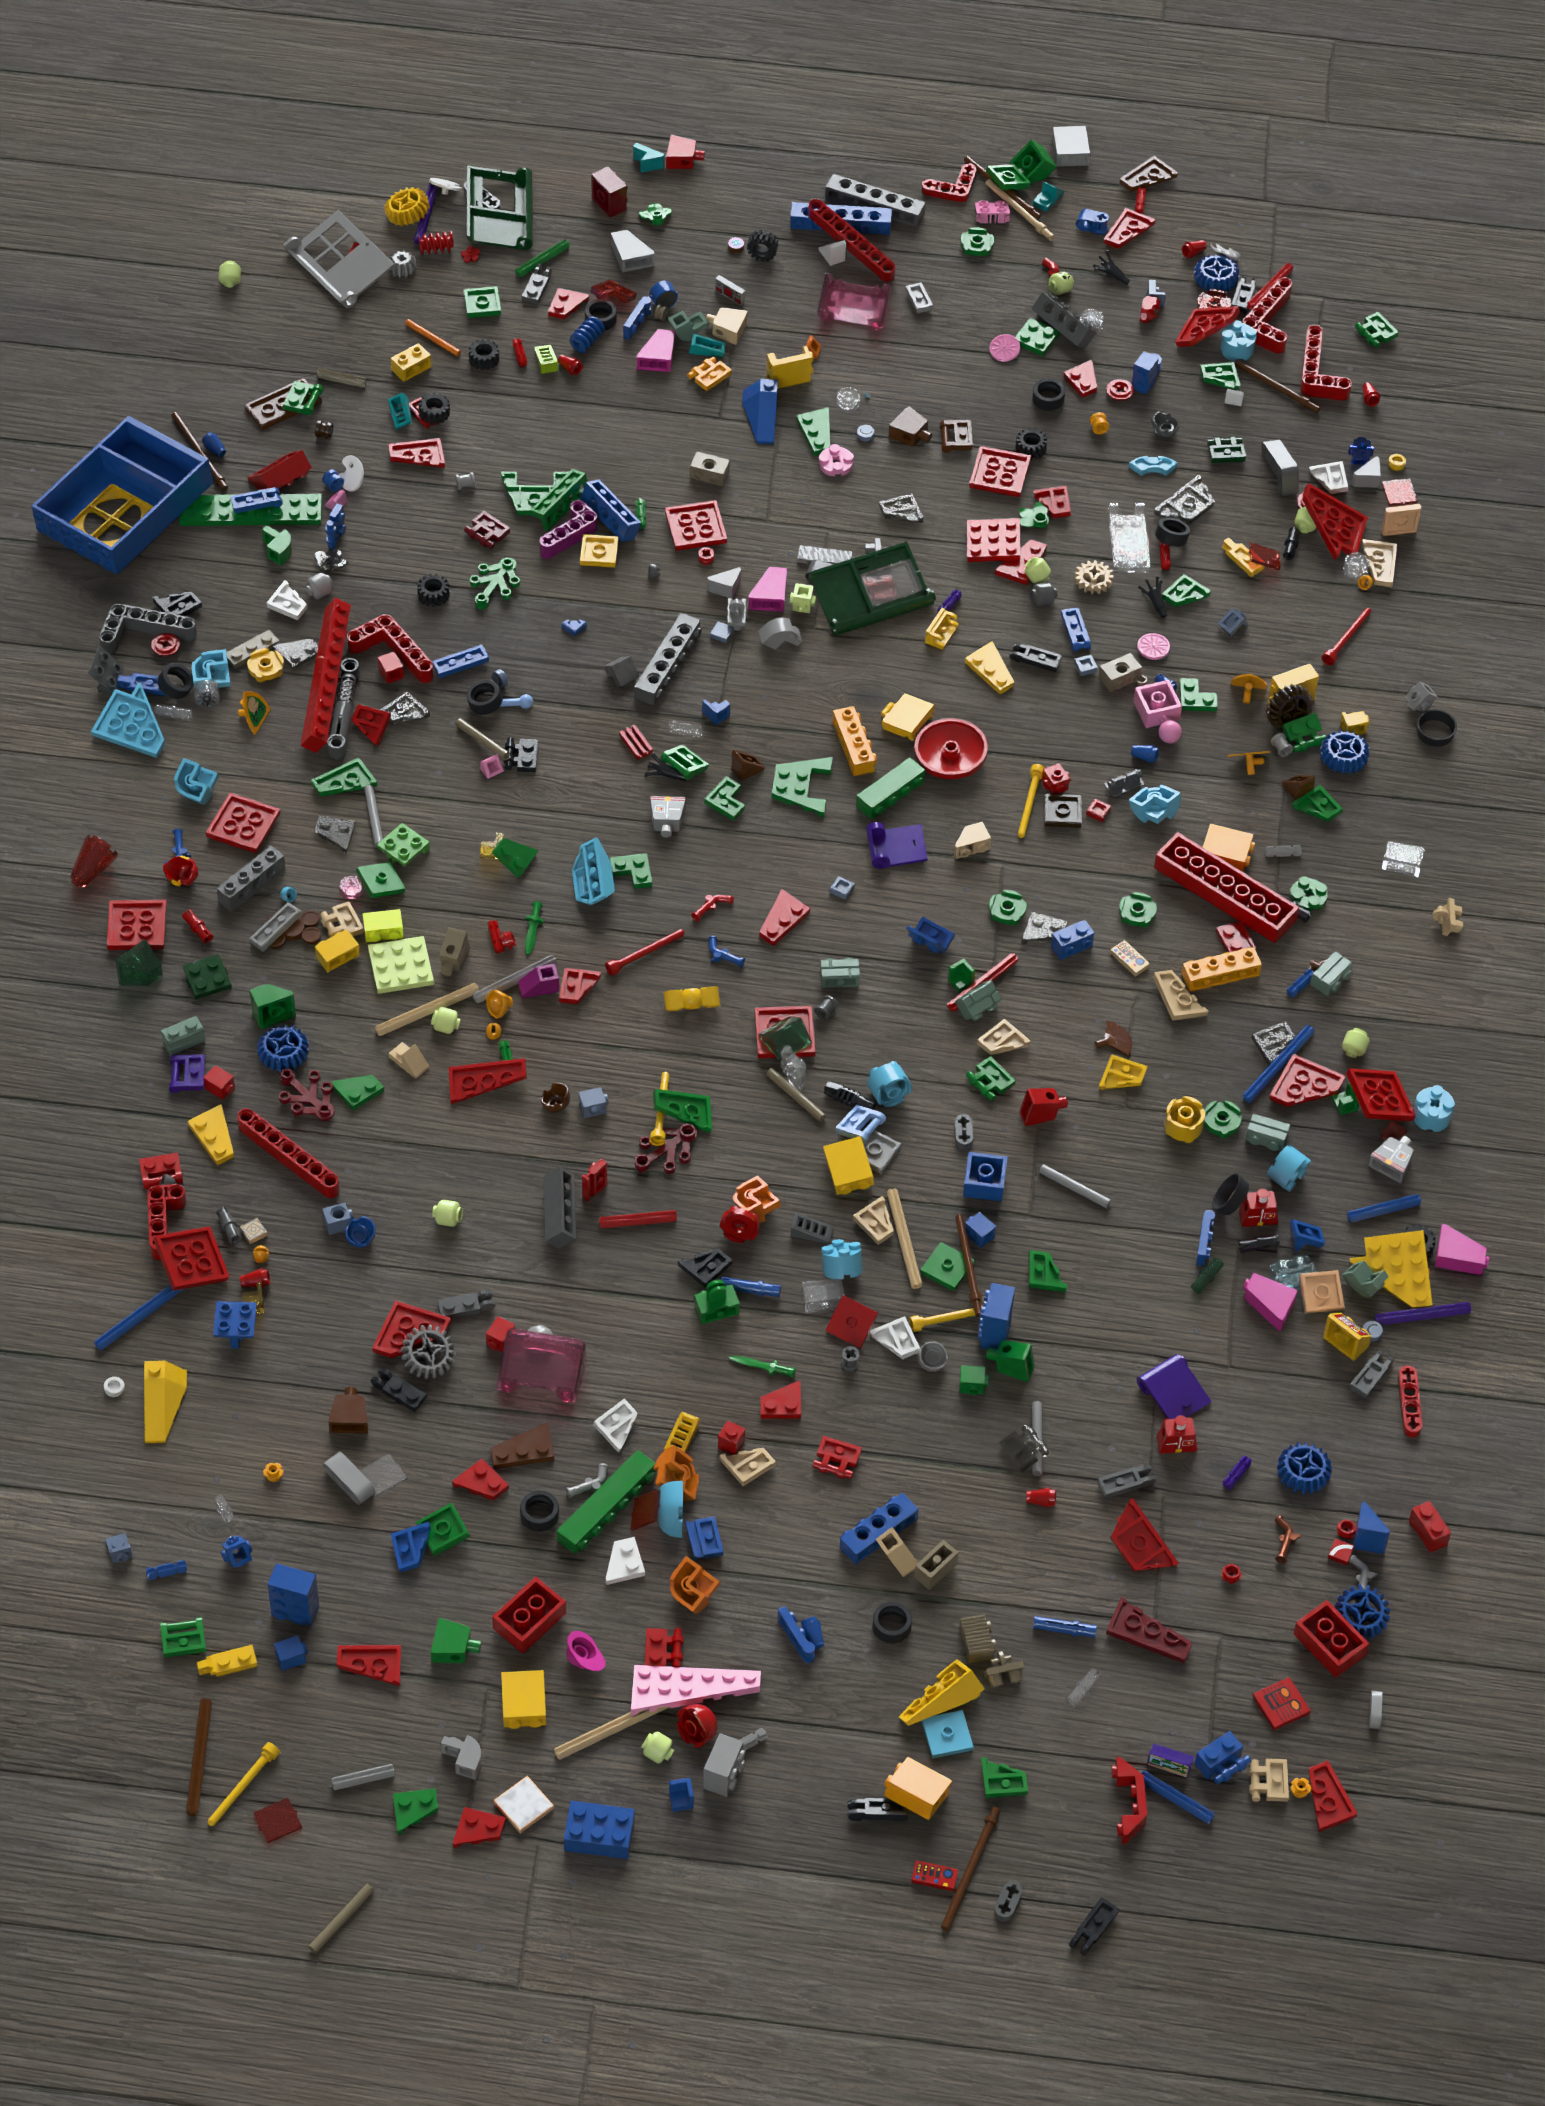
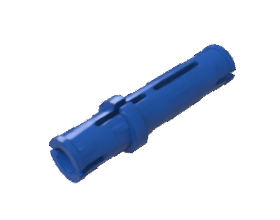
M722 1276L721 1280L725 1286L733 1285L735 1291L753 1293L760 1297L762 1295L780 1297L781 1285L768 1284L761 1280L756 1282Z
M1035 1615L1033 1629L1072 1634V1637L1078 1635L1095 1639L1097 1625L1078 1623V1620L1071 1622Z

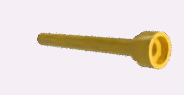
M1040 764L1031 766L1030 775L1032 781L1018 831L1019 838L1025 836L1038 783L1042 778L1043 769L1045 768Z
M663 1072L660 1089L668 1090L669 1073ZM657 1111L655 1129L650 1133V1143L655 1146L663 1145L666 1134L663 1131L665 1114Z
M974 1308L927 1318L919 1317L918 1315L909 1317L910 1328L912 1332H918L928 1325L975 1316Z
M270 1742L264 1745L261 1757L208 1819L209 1826H214L264 1765L268 1761L271 1762V1760L277 1758L280 1750Z

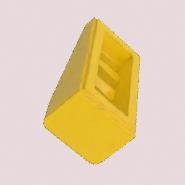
M681 1412L664 1447V1451L675 1443L682 1446L679 1449L686 1452L699 1428V1418ZM676 1436L685 1439V1441L676 1438Z

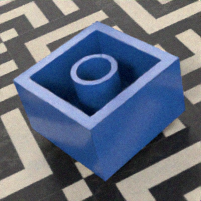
M969 1152L963 1197L1002 1202L1007 1156Z

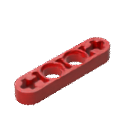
M1405 1365L1400 1368L1398 1374L1403 1431L1407 1436L1417 1437L1422 1430L1418 1376L1414 1367ZM1405 1373H1408V1375L1410 1376L1409 1382H1407V1376L1405 1375ZM1411 1389L1415 1394L1408 1396L1404 1393V1390ZM1412 1406L1416 1409V1412L1409 1413L1405 1408ZM1411 1420H1414L1413 1424L1416 1429H1412L1410 1426Z

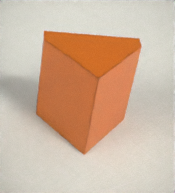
M810 335L806 346L809 352H812L813 358L816 359L822 346Z

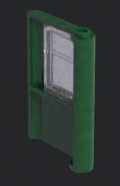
M907 541L810 571L812 585L831 631L835 636L931 606L936 600L934 591L925 585Z

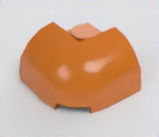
M759 1176L738 1186L733 1196L734 1204L740 1209L758 1215L759 1223L766 1221V1214L781 1207L780 1200L769 1191L768 1184Z
M675 1445L667 1448L660 1454L653 1469L658 1471L655 1484L661 1487L668 1482L683 1481V1501L695 1500L699 1474L695 1472L692 1464L693 1459Z
M687 1556L684 1557L670 1577L671 1595L677 1602L695 1614L701 1612L710 1603L709 1598L721 1584L719 1580L707 1573L700 1565Z

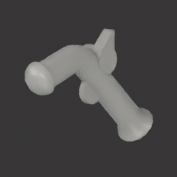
M605 1463L599 1464L597 1479L586 1478L585 1483L571 1488L566 1487L568 1498L570 1499L573 1495L590 1489L596 1492L605 1482L608 1465Z
M1352 1555L1349 1558V1563H1352L1361 1571V1574L1356 1576V1581L1359 1582V1585H1362L1363 1589H1366L1367 1583L1371 1582L1378 1573L1370 1572L1368 1566L1358 1559L1356 1555ZM1356 1599V1600H1355V1602H1358V1603H1360V1602L1362 1601V1599Z

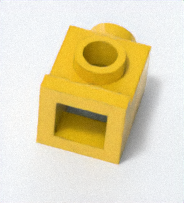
M1364 711L1353 712L1347 715L1345 712H1342L1340 726L1343 732H1346L1348 729L1349 733L1355 731L1356 735L1366 734L1370 721Z

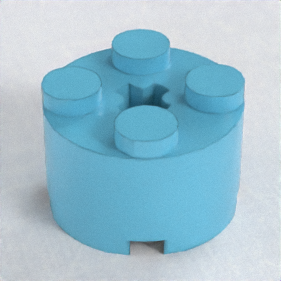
M1237 320L1225 327L1222 332L1220 346L1223 356L1231 361L1250 359L1254 354L1256 330Z
M896 1061L870 1070L867 1085L878 1104H883L885 1107H893L904 1101L903 1097L906 1094L909 1095L911 1093L912 1084Z
M1438 1085L1420 1091L1416 1097L1413 1109L1416 1116L1414 1118L1416 1125L1423 1130L1430 1129L1433 1132H1439L1447 1128L1455 1105L1452 1096Z
M1287 1145L1276 1157L1274 1166H1270L1266 1176L1290 1192L1296 1184L1294 1181L1297 1178L1301 1180L1306 1174V1168L1311 1160L1294 1147Z
M838 1239L833 1240L831 1245L822 1247L823 1274L825 1273V1276L831 1279H844V1275H850V1278L860 1275L862 1273L860 1243H844V1240Z

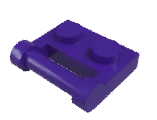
M205 1054L171 1056L172 1073L169 1091L178 1093L179 1091L204 1090ZM181 1064H185L184 1081H179V1068Z

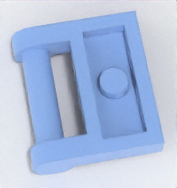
M856 1105L836 1126V1134L849 1138L861 1136L862 1142L865 1144L868 1136L877 1126L885 1122L886 1116L879 1111ZM870 1119L873 1120L863 1132L860 1131Z

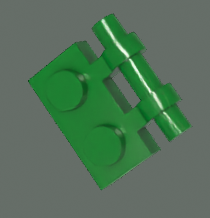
M1379 312L1366 317L1364 325L1360 322L1355 324L1357 332L1364 336L1367 342L1375 348H1378L1381 344L1378 340L1386 343L1398 337L1399 332Z
M1316 713L1282 725L1288 742L1295 740L1297 744L1293 746L1294 753L1307 751V748L1313 746H1321L1322 741L1326 739V735H1317V732L1322 730V726ZM1309 735L1311 740L1304 741L1302 737Z
M991 1056L976 1065L977 1074H974L972 1071L966 1074L969 1083L973 1087L976 1086L981 1091L980 1094L990 1101L996 1098V1095L993 1093L994 1090L1001 1095L1013 1087L1016 1082ZM985 1079L989 1084L985 1085L982 1080Z

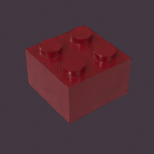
M607 166L591 174L592 200L610 218L626 211L628 187L617 176L616 172Z

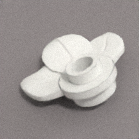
M1210 244L1212 250L1225 254L1226 257L1234 260V262L1235 260L1239 262L1240 254L1231 248L1226 250L1216 244L1217 248Z

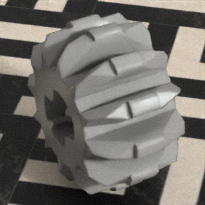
M397 250V253H392L391 257H389L395 264L389 270L393 276L398 275L399 278L401 276L407 278V275H413V272L416 271V259L411 252L406 253L405 250L403 252Z

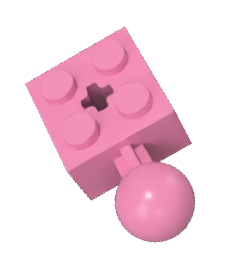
M1166 680L1136 687L1133 702L1145 727L1150 728L1160 725L1158 731L1160 739L1169 744L1177 742L1181 737L1182 729L1175 721H1180L1182 706L1170 681Z

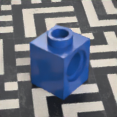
M979 1212L966 1220V1234L980 1248L995 1238L996 1226L982 1213Z

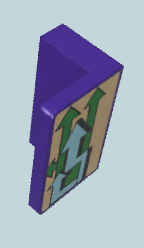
M1153 1743L1148 1755L1147 1765L1188 1778L1194 1756Z

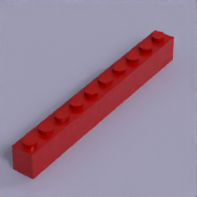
M336 597L324 611L300 745L315 753L327 743L351 608L350 604Z

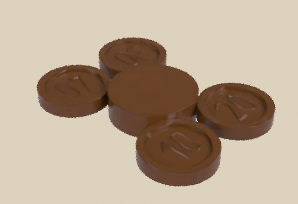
M314 910L305 911L301 916V920L297 919L270 947L280 948L286 943V939L298 940L301 937L307 944L317 943L321 939V932L314 926L320 921L319 914ZM274 915L269 916V917L266 919V922H267L271 917H273Z

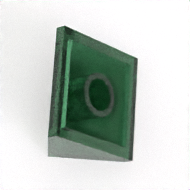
M789 1016L758 1033V1036L780 1061L812 1044L801 1017Z

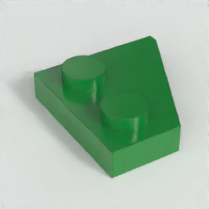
M1321 785L1292 802L1294 809L1326 822L1343 813L1342 807Z
M373 1075L331 1082L333 1090L353 1111L384 1092V1086Z
M1030 1250L1028 1253V1287L1066 1292L1067 1284L1062 1282L1059 1276L1060 1272L1057 1266L1054 1265L1050 1253Z

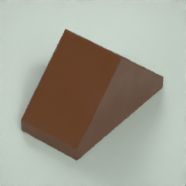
M738 750L732 751L731 769L741 781L765 769L755 755Z
M1295 775L1282 781V784L1291 796L1297 800L1314 789L1315 776Z

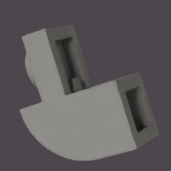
M789 618L773 619L758 631L762 645L775 650L784 641L797 646L802 643L799 629L791 625Z
M469 1735L466 1736L464 1742L456 1737L449 1738L444 1736L441 1742L442 1753L457 1758L455 1763L456 1774L476 1780L482 1765L481 1748L478 1742Z

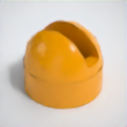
M1363 575L1358 579L1360 589L1367 590L1371 588L1373 579L1370 576Z
M490 1023L487 1026L486 1035L489 1039L495 1040L501 1036L499 1024Z
M262 1245L257 1246L253 1251L254 1260L258 1263L266 1262L269 1259L268 1249Z

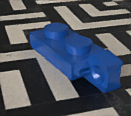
M133 673V675H119L118 688L133 692L137 684L141 683L146 694L166 696L159 688L158 676Z

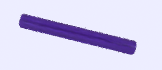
M431 183L426 193L430 209L425 214V218H420V222H418L414 236L415 244H419L418 235L421 239L422 235L426 233L438 187Z
M1470 1302L1380 1313L1375 1314L1374 1321L1380 1325L1469 1314L1471 1313Z

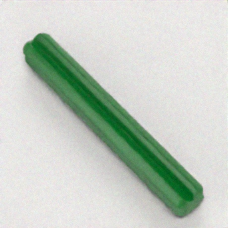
M566 239L560 241L516 268L515 274L519 278L533 271L537 264L542 265L570 247V243Z

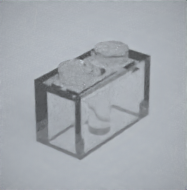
M1388 841L1382 869L1418 877L1425 848Z
M827 1278L826 1280L802 1282L801 1295L805 1313L835 1310L842 1295H844L842 1280Z

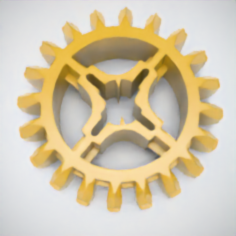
M406 187L405 190L400 189L399 192H394V195L389 196L390 199L386 200L387 204L384 205L385 214L389 221L394 223L395 226L400 225L401 227L403 225L408 226L411 223L414 224L416 221L420 222V218H425V214L430 209L426 194L423 190L415 189L414 187L410 189Z

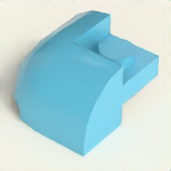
M226 649L203 652L200 657L192 662L193 683L199 691L213 693V688L231 686Z
M183 758L174 777L175 788L185 798L204 805L213 795L211 791L219 778V774L201 767L199 763Z
M1164 785L1150 789L1145 787L1129 799V804L1133 813L1142 822L1146 823L1150 820L1159 824L1163 819H1172L1176 815L1181 803V793Z
M683 1481L668 1482L663 1484L658 1491L659 1527L667 1535L682 1538Z

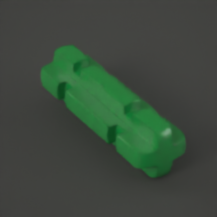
M639 498L635 502L636 518L641 522L639 528L644 529L646 526V501Z
M500 1041L499 1049L502 1061L513 1060L509 1041Z

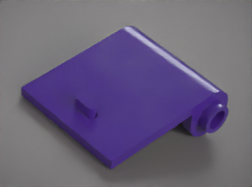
M873 822L866 827L873 867L883 869L928 861L922 824L885 830L883 823Z
M1178 1354L1173 1355L1137 1377V1384L1141 1391L1146 1395L1151 1393L1167 1419H1175L1179 1415L1187 1418L1212 1402L1189 1369L1187 1360Z

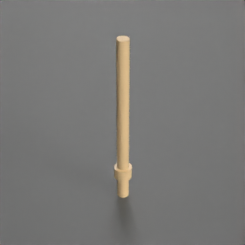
M988 179L985 184L1031 223L1039 234H1043L1050 241L1055 238V235L1047 229L1045 224L1037 221L992 180Z

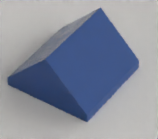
M1364 1501L1361 1503L1356 1523L1354 1549L1382 1554L1386 1550L1390 1530Z

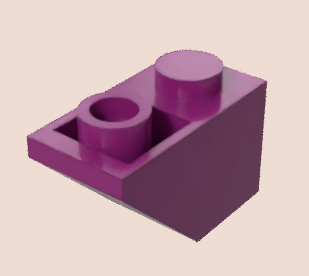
M555 964L538 966L518 981L522 999L559 992V977Z

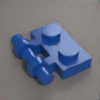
M337 503L331 511L329 521H327L325 527L327 534L326 543L331 550L335 549L340 536H343L346 531L343 505Z

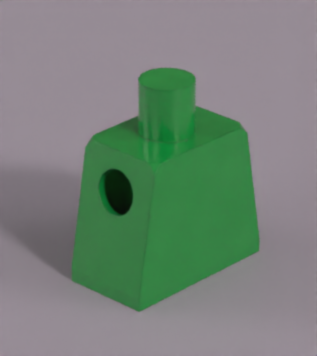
M1003 1340L1000 1342L998 1349L989 1347L987 1350L986 1359L996 1361L999 1373L1025 1382L1029 1381L1035 1367L1031 1344Z
M439 1618L431 1648V1663H465L468 1652L480 1653L482 1641L471 1639L470 1627Z

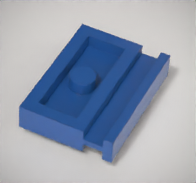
M715 1516L697 1519L694 1522H685L694 1561L699 1558L707 1559L724 1555Z

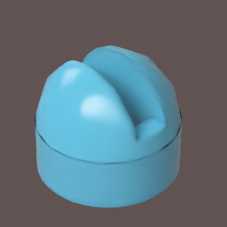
M285 887L280 892V896L286 902H293L297 897V892L293 887Z

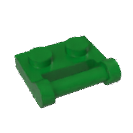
M294 381L283 403V409L311 415L314 411L313 407L319 395L322 394L324 387L320 384L311 385ZM309 393H312L308 403L304 405Z
M684 745L667 750L660 757V760L677 769L687 780L691 779L693 775L706 771L709 766L707 762Z
M202 1617L192 1621L171 1624L166 1622L160 1623L164 1658L206 1652ZM195 1628H197V1630H195V1631H188V1632L168 1634V1632H175V1631H181V1630H188V1629H195Z

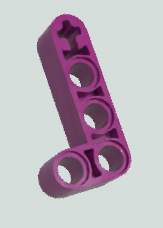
M573 501L570 505L571 520L540 538L541 557L546 559L552 558L583 540V534L591 535L597 530V514L583 501Z

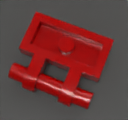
M823 1436L817 1451V1457L823 1458L822 1462L814 1460L812 1468L819 1469V1472L836 1474L838 1478L843 1479L846 1477L852 1479L854 1471L847 1470V1466L856 1468L862 1447ZM834 1461L840 1463V1467L829 1464V1462Z
M646 1628L645 1666L665 1667L666 1663H672V1667H681V1662L683 1661L681 1645L684 1644L682 1629L675 1628L673 1636H667V1629ZM667 1646H673L672 1653H667Z

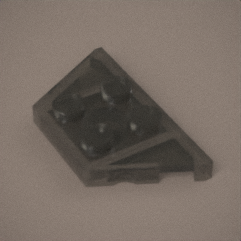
M1198 475L1156 507L1154 514L1165 518H1175L1191 524L1214 506V499L1209 494L1207 486H1204L1202 483V477Z

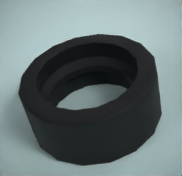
M605 299L589 302L585 307V320L588 317H593V313L601 311L610 314L606 318H598L604 324L605 330L612 328L616 324L617 309L612 302Z
M1046 378L1035 383L1032 401L1038 408L1052 411L1063 405L1065 387L1061 382ZM1043 391H1052L1058 394L1059 396L1055 398H1045L1042 397L1039 393Z
M1168 517L1162 518L1158 522L1155 536L1166 545L1180 547L1187 543L1190 528L1181 520Z
M171 663L165 666L158 676V685L161 691L168 697L182 699L188 695L194 686L193 675L185 666ZM171 674L180 678L185 688L173 685L167 675Z
M491 680L476 682L468 689L466 695L471 710L480 715L493 713L500 707L503 700L499 686ZM483 693H494L488 701H475Z
M541 1490L530 1492L524 1496L520 1504L522 1523L528 1529L540 1532L555 1526L559 1518L557 1499L551 1493ZM535 1503H545L551 1507L552 1512L546 1518L535 1519L528 1515V1507Z
M890 1601L876 1608L873 1614L872 1629L879 1640L895 1644L902 1642L910 1634L912 1615L905 1605ZM887 1614H896L904 1620V1627L897 1631H888L880 1625V1619Z

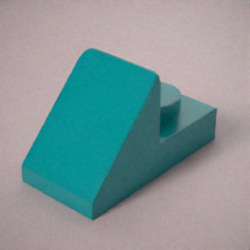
M635 143L633 146V159L640 161L641 172L663 169L665 167V154Z
M1043 182L1042 192L1033 200V206L1048 212L1064 194V190Z

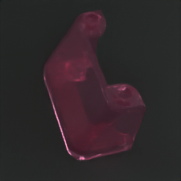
M825 274L817 310L821 320H835L865 325L875 330L884 327L893 295L892 285L883 284L882 288H879V285H875L874 288L845 283L842 279L837 281L833 279V275Z
M509 1329L505 1338L497 1389L511 1392L516 1390L517 1385L520 1384L556 1390L560 1400L564 1402H577L586 1365L585 1343L574 1338L520 1329Z

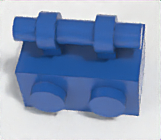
M1229 1731L1197 1752L1195 1766L1207 1780L1213 1777L1214 1782L1218 1785L1223 1781L1227 1782L1230 1780L1231 1776L1236 1772L1245 1770L1246 1766L1252 1761L1248 1755L1241 1759L1243 1745Z

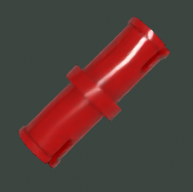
M191 909L183 913L182 918L190 925L191 931L196 933L203 943L206 944L207 941L209 943L213 939V934L205 927V923L199 920Z

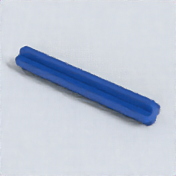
M1419 1194L1348 1211L1347 1218L1352 1223L1415 1207L1421 1204V1198Z
M1147 1771L1141 1773L1144 1776L1145 1786L1207 1824L1212 1822L1215 1815L1214 1812Z

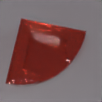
M1392 1121L1380 1136L1383 1140H1387L1390 1137L1399 1139L1408 1131Z

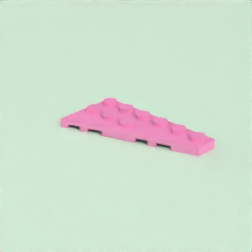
M635 1665L631 1716L638 1715V1711L643 1710L654 1712L659 1707L668 1706L676 1708L703 1703V1699L708 1698L719 1700L724 1695L741 1696L760 1692L761 1671Z

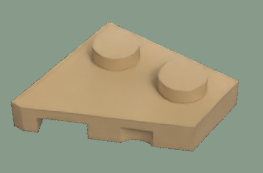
M1003 1019L977 1039V1044L988 1054L994 1055L1028 1047L1031 1040L1007 1020Z
M883 1196L853 1215V1220L877 1245L893 1236L894 1230L889 1220L890 1216Z
M764 1448L753 1449L752 1451H738L737 1455L726 1456V1453L720 1455V1461L742 1486H745L776 1466V1461Z

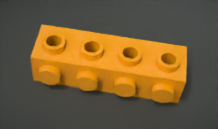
M854 706L833 710L832 722L853 776L874 772L877 757L871 751V741L866 738V729L861 725L860 714L856 713Z
M1254 947L1243 948L1239 951L1226 952L1221 955L1208 956L1204 959L1183 963L1181 975L1188 991L1191 992L1260 976L1262 964Z

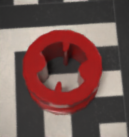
M709 547L701 548L698 554L699 562L703 565L713 563L714 551Z

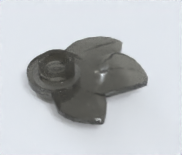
M330 549L327 552L319 550L314 556L319 570L325 573L333 571V568H343L348 564L347 560L341 559L342 551L339 549Z

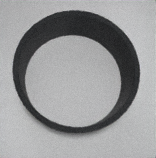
M1433 709L1425 711L1419 716L1417 721L1419 738L1425 744L1434 747H1441L1450 743L1457 730V722L1454 717L1443 710ZM1427 721H1441L1448 725L1452 734L1446 738H1432L1424 734L1420 727Z
M1238 1173L1227 1177L1213 1198V1209L1225 1215L1234 1213L1247 1196L1249 1190L1248 1182Z

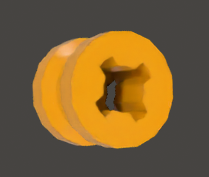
M1095 413L1090 417L1089 421L1095 434H1103L1108 431L1109 423L1104 413Z

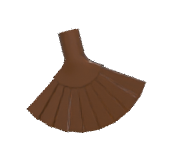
M1106 1020L1104 1038L1095 1041V1047L1110 1046L1129 1056L1132 1049V1041L1124 1028L1119 1024Z

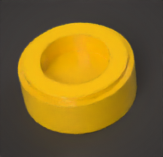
M1393 454L1389 457L1388 466L1390 469L1400 471L1405 468L1406 459L1404 456Z

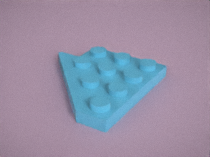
M141 683L137 684L132 695L115 689L91 730L92 736L158 758L165 746V741Z

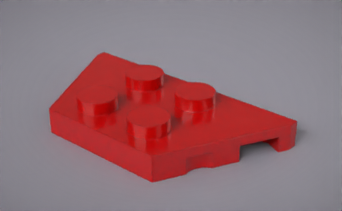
M1133 1498L1129 1500L1110 1539L1133 1572L1178 1565L1179 1562Z

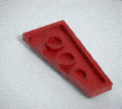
M525 1058L449 1067L451 1104L527 1079Z

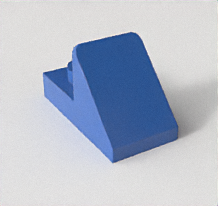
M1294 1219L1290 1221V1235L1295 1251H1298L1305 1244L1319 1248L1326 1244L1320 1227Z

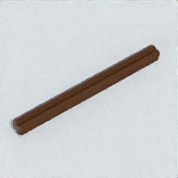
M205 1698L200 1700L186 1807V1812L189 1816L198 1815L212 1706L211 1700Z

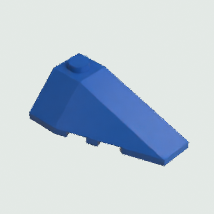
M760 379L743 390L742 405L747 413V419L751 424V430L756 443L774 444L778 380Z

